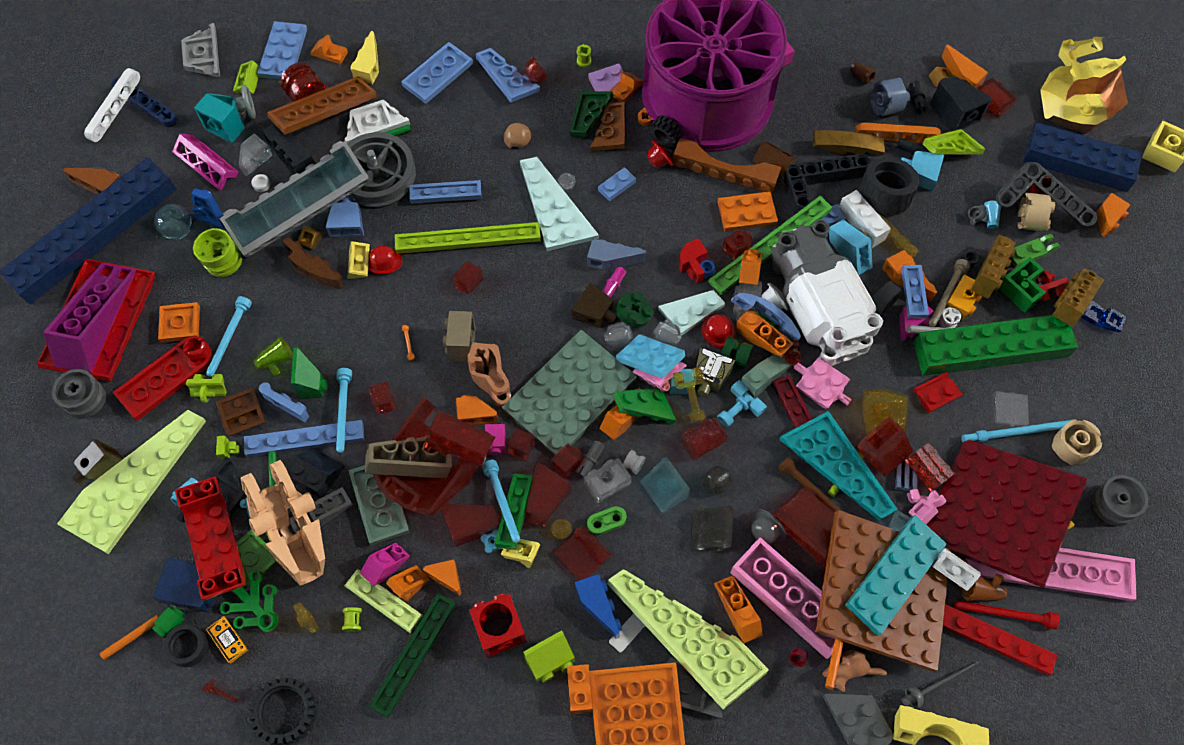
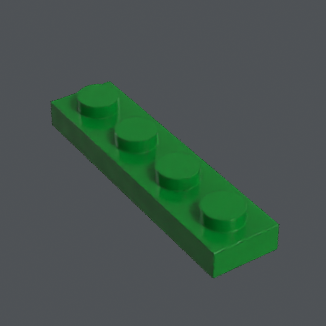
M514 473L507 496V503L520 536L534 477L533 475ZM502 514L495 546L496 548L516 550L518 542L512 541Z

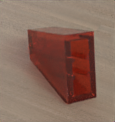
M540 462L536 464L526 514L530 523L535 526L539 524L541 527H544L570 493L571 483Z
M440 504L455 547L479 539L483 534L488 535L494 530L499 529L502 517L500 511L495 512L494 506Z

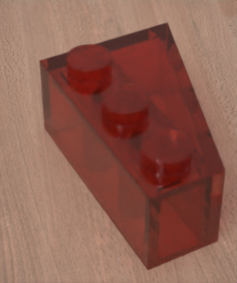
M438 411L428 429L423 451L437 450L440 451L442 456L446 457L447 454L458 456L460 461L482 466L493 446L495 436L487 431L473 427L468 422H462L448 413Z

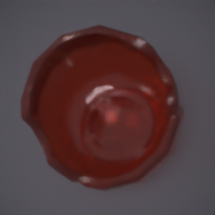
M532 56L525 64L526 75L531 81L542 83L548 76L535 57Z

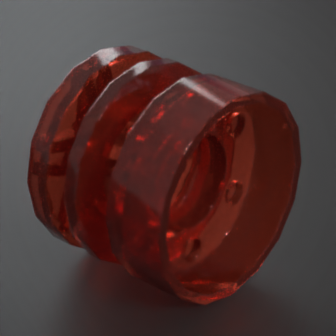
M300 62L289 66L280 77L279 84L292 102L326 89L325 84L306 63Z

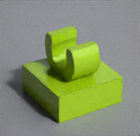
M217 436L216 455L222 462L226 457L230 458V454H239V445H236V442H230L226 436Z

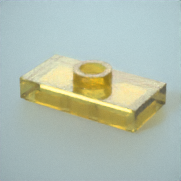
M299 602L293 606L297 614L296 620L301 628L305 627L311 633L319 630L311 612L302 603Z

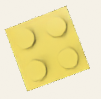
M1162 121L1153 133L1141 158L1175 173L1184 162V130Z

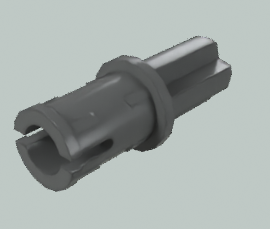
M594 441L587 454L583 455L582 462L577 470H575L578 476L582 475V478L586 479L592 466L597 464L596 460L604 449L603 443Z

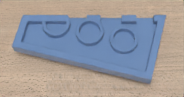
M491 48L476 53L478 62L511 103L540 91L539 85L531 83L529 81L530 78L526 75L522 76L517 72L516 67L508 65L506 60Z

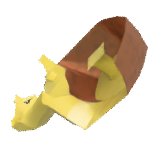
M1094 37L1093 39L1075 42L1072 39L1063 41L1058 56L1065 66L1058 67L1051 72L1041 88L1045 119L1084 134L1097 129L1110 120L1128 103L1121 66L1127 60L1125 56L1115 60L1105 57L1079 63L1076 61L1078 57L1103 50L1101 41L1103 37Z

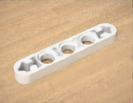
M131 68L123 72L86 127L84 134L87 139L98 142L139 83V72Z

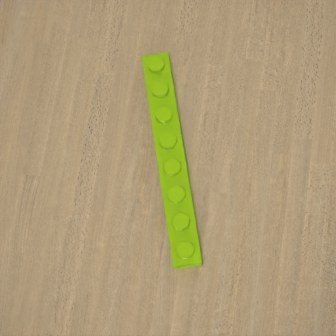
M539 222L395 234L396 254L538 242L541 241Z

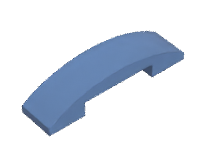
M738 293L731 299L733 303L744 311L752 307L780 327L778 331L791 342L800 339L801 335L792 320L771 302L747 293Z

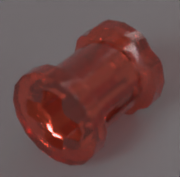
M790 340L794 344L786 351L784 359L790 365H795L802 359V355L799 352L800 343L797 340Z

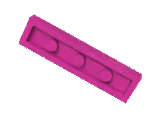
M179 134L172 152L218 190L223 189L227 178H237L239 171L193 134ZM182 144L186 150L184 154L180 151ZM192 154H196L197 163L193 162ZM204 163L208 164L209 172L207 173L204 170ZM215 173L221 175L219 182L216 181Z

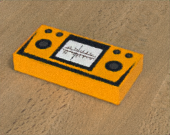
M225 616L206 629L228 663L231 664L248 651Z

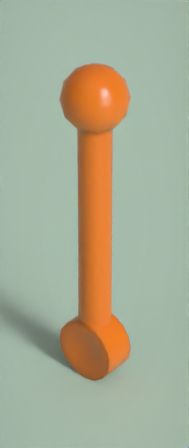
M403 325L402 331L405 334L409 353L407 358L409 361H414L415 355L412 353L408 334L409 326Z

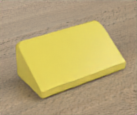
M351 241L347 279L368 276L370 244Z

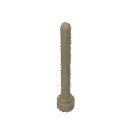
M958 259L953 267L954 275L929 321V326H936L961 276L968 273L970 263L967 260Z

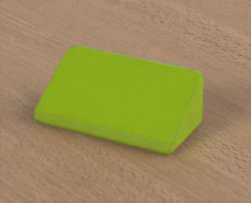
M253 60L240 65L233 89L234 93L242 94L241 87L246 85L250 94H254L259 78L257 74L259 65Z

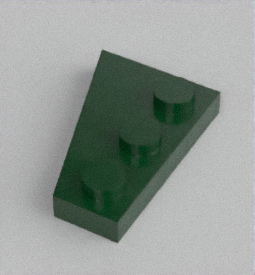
M612 91L580 92L569 131L571 137H587L614 97Z

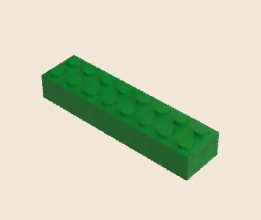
M1053 315L919 332L913 341L922 376L1067 358L1078 348L1071 326Z

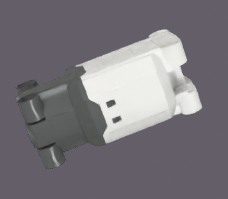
M817 220L813 223L812 227L802 225L796 227L791 232H783L779 235L777 243L771 248L773 258L770 268L773 273L782 274L786 281L782 295L806 341L811 345L819 346L822 350L819 358L833 366L867 353L873 343V336L879 332L883 320L880 315L875 313L876 306L851 261L846 257L836 255L826 239L830 228L829 224L824 220Z

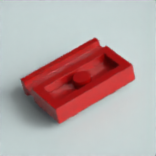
M947 372L921 384L913 390L928 413L961 398L963 395L954 381L948 377Z

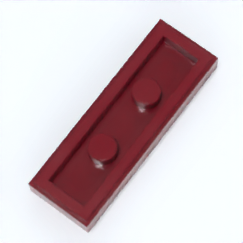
M790 375L772 381L771 384L794 429L813 419Z

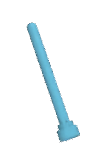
M239 296L235 302L236 311L206 371V374L210 377L214 375L242 314L248 311L252 305V302L246 297Z
M340 368L336 374V379L340 384L336 451L338 453H342L345 446L347 388L352 380V370L348 368Z
M488 460L482 464V470L484 475L491 480L511 539L517 543L520 540V536L497 476L499 471L498 464L495 460Z

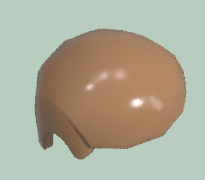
M521 123L510 124L504 133V143L509 148L515 146L521 149L528 145L531 140L530 129Z

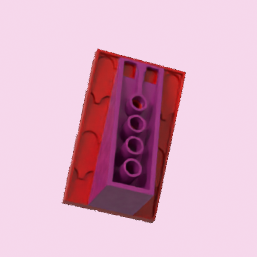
M85 259L61 312L43 332L46 345L37 362L38 367L62 373L73 369H82L88 371L97 380L111 382L122 359V354L131 338L132 330L145 306V300L154 284L155 273L153 271Z

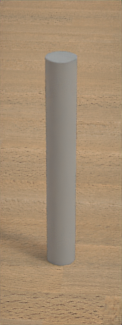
M915 325L907 326L908 333L948 329Z

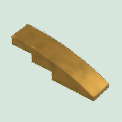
M813 131V146L841 155H844L846 152L854 154H865L868 152L882 156L885 153L884 138L849 131Z

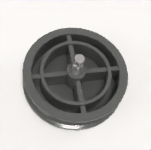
M374 132L360 135L347 143L371 182L348 195L353 198V202L366 207H382L395 203L409 192L410 185H413L415 181L416 169L411 150L400 138L387 133ZM350 154L343 156L335 162V173L340 187L361 174Z

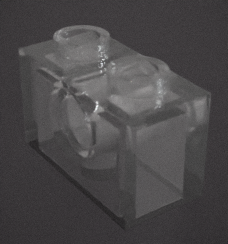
M618 458L614 461L612 459L607 461L599 470L594 469L588 472L584 481L585 486L596 503H599L630 485L631 476ZM605 476H609L612 480L610 482H604L602 478Z

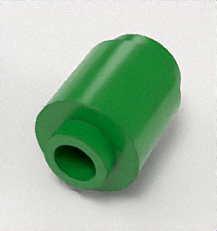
M168 606L154 622L155 625L152 629L163 638H166L173 628L181 625L185 620L182 617L184 612L177 606L173 608Z

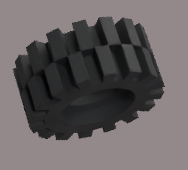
M661 115L649 126V134L653 136V140L658 141L666 149H671L682 137V131H680L681 128L679 126H676V122H672L673 119H668V116Z

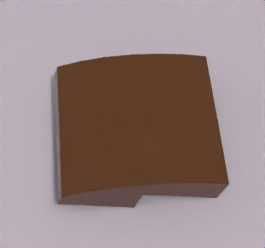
M253 387L216 401L222 417L221 421L228 437L266 423L259 399Z

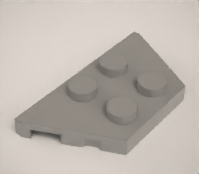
M214 23L209 24V29L203 32L198 30L193 35L181 40L183 66L187 71L220 77L216 27Z

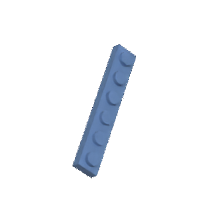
M363 421L346 422L345 443L365 441ZM338 423L244 436V455L246 457L268 455L270 451L282 453L310 449L311 447L336 445Z

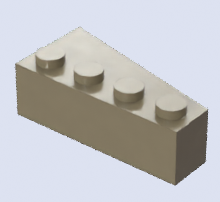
M444 432L442 435L430 434L416 439L410 437L402 441L391 440L371 443L365 455V474L447 478L452 468L451 432Z

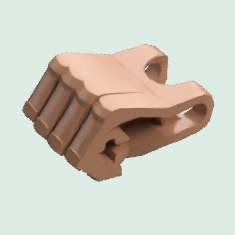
M473 342L467 355L471 377L481 389L489 393L496 405L502 407L511 399V393L509 391V381L502 370L499 347L495 344ZM484 367L487 368V372H488L489 375H486V374H485V369H484ZM506 394L507 397L505 400H499L497 395Z

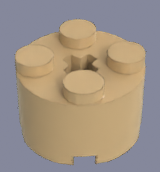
M1025 193L1026 197H1022L1019 205L1018 217H1021V222H1018V228L1034 231L1049 230L1051 223L1049 220L1050 213L1054 212L1055 202H1051L1049 195Z
M1071 420L1055 435L1052 449L1063 461L1072 466H1077L1087 462L1101 449V433L1089 421Z

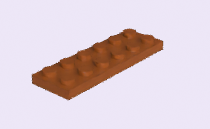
M357 76L269 111L267 115L268 119L286 135L334 114H339L356 105L368 102L377 96L376 91Z

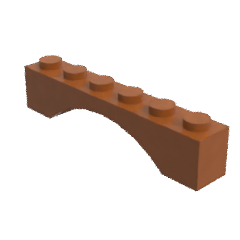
M683 138L679 139L673 155V165L680 168L690 169L697 173L707 174L714 178L724 179L731 183H738L748 188L751 187L762 192H771L772 194L781 167L766 162L748 166L727 164L708 155L696 142Z

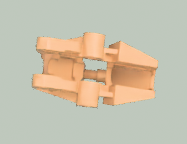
M279 460L270 464L272 478L276 482L275 486L267 487L260 492L257 482L251 473L240 477L242 488L247 495L246 501L250 515L249 524L256 537L263 533L267 534L270 542L266 544V548L273 558L301 586L320 577L324 572L325 554L319 519L311 523L307 515L308 512L316 509L311 495L308 492L302 495L296 491L284 464ZM288 508H290L300 528L295 535L290 533L288 526H290Z

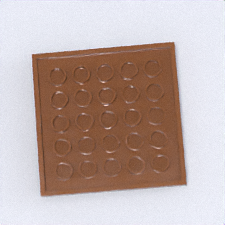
M840 510L836 511L815 632L932 672L938 671L948 577L931 565L884 632L877 636L845 604L900 531Z

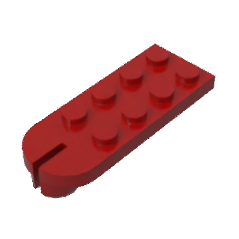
M200 336L186 338L116 389L113 394L134 419L138 421L186 385L187 379H193L195 374H200L206 370L213 359V351Z

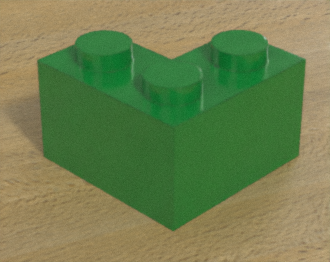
M1029 257L1003 278L999 290L1026 313L1045 294V291L1035 283L1036 278L1040 276L1044 269Z

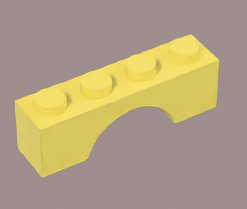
M900 705L894 717L893 740L916 745L922 737L935 735L946 739L952 745H989V729L977 724L958 721L955 718H947L932 712H924Z

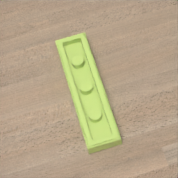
M358 569L344 585L410 634L423 618L422 614L380 584L376 586L371 585L360 574Z

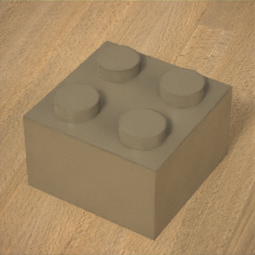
M449 311V317L445 318L447 335L443 336L445 354L449 356L450 362L468 363L467 355L470 352L472 343L475 342L476 328L473 314L466 311Z

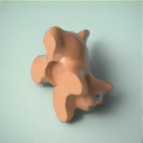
M848 650L842 654V662L838 666L834 687L845 692V684L849 679L866 674L887 675V672L881 668H871L869 662L865 659L864 653ZM829 667L823 671L822 675L824 677H827Z

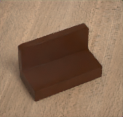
M768 141L761 143L753 158V161L757 164L766 162L781 167L780 177L784 176L787 167L796 160L795 156Z

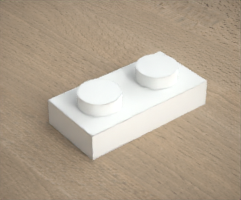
M944 548L932 564L933 568L966 591L981 576L979 571L946 548Z

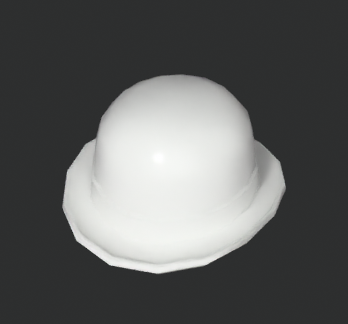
M768 283L769 288L763 293L761 298L776 305L779 309L788 311L789 307L782 292L773 284Z

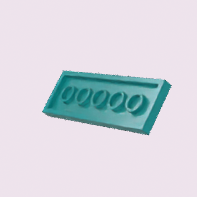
M916 515L912 516L845 606L877 636L881 635L946 546V543Z

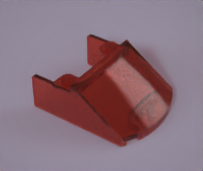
M423 397L392 440L402 441L410 437L416 439L432 434L431 429L424 423L435 407ZM481 438L470 455L462 457L454 468H451L447 478L373 474L382 492L398 505L415 513L435 515L471 483V477L493 447L487 440Z

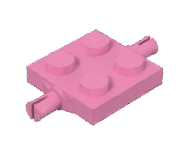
M819 357L808 368H805L799 362L794 366L793 369L802 374L801 380L796 385L797 390L824 409L828 410L832 403L840 400L847 406L852 401V399L843 394L844 388L850 379Z

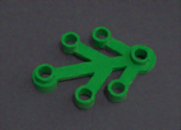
M253 570L249 574V580L251 581L250 595L243 587L233 590L244 603L223 602L220 605V612L225 615H230L233 612L252 611L257 616L256 618L237 616L233 621L236 629H245L247 626H259L262 631L271 632L278 626L279 618L273 611V597L277 594V587L275 585L267 584L263 587L262 593L265 596L264 609L259 605L260 582L264 578L261 571ZM256 573L259 575L257 580L254 579ZM269 587L272 588V593L270 595L267 592ZM226 605L230 607L228 612L225 611ZM269 617L271 618L270 625L267 624V619ZM240 619L243 620L242 626H239Z

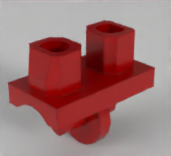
M1043 270L1039 278H1036V282L1042 284L1039 287L1045 291V294L1038 303L1051 299L1048 292L1050 288L1054 298L1061 296L1065 289L1064 284L1069 283L1068 278L1052 282L1055 274H1050L1047 270Z

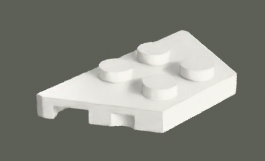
M380 100L350 110V121L348 122V133L345 141L348 143L352 139L367 133H384L408 124L410 125L407 117L404 118L400 115L398 110L390 107L386 101Z

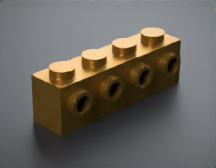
M998 234L988 251L971 291L985 298H989L993 290L998 291L1007 268L1012 261L1011 259L1015 254L1016 250L1013 248L1016 242Z
M1085 268L1080 274L1076 272L1053 306L1057 308L1053 316L1074 327L1088 308L1104 279L1097 276L1095 272Z

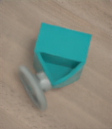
M246 85L241 87V97L234 98L207 93L199 101L194 110L205 130L230 143L236 140L245 129L240 111L247 110L250 119L254 120L256 118L253 100Z

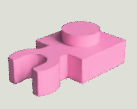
M934 490L929 494L927 500L921 499L908 513L911 517L916 515L927 524L938 513L936 508L942 506L946 499L943 495L939 496Z

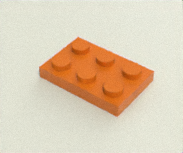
M771 192L718 198L724 232L774 226L778 223Z

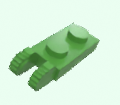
M1052 234L1045 235L1040 239L1037 238L1014 247L1013 249L1016 251L1011 262L1016 268L1029 257L1033 260L1040 259L1059 249L1060 245L1054 243L1046 248L1043 244L1050 242L1054 237Z

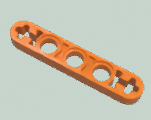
M860 123L855 127L856 133L884 138V141L898 142L901 137L914 143L916 141L923 143L925 138L941 134L939 128L925 126Z

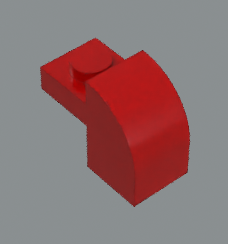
M699 238L687 243L682 248L679 259L680 272L687 271L688 276L694 279L696 284L704 280L705 272L700 263L707 260L708 254Z

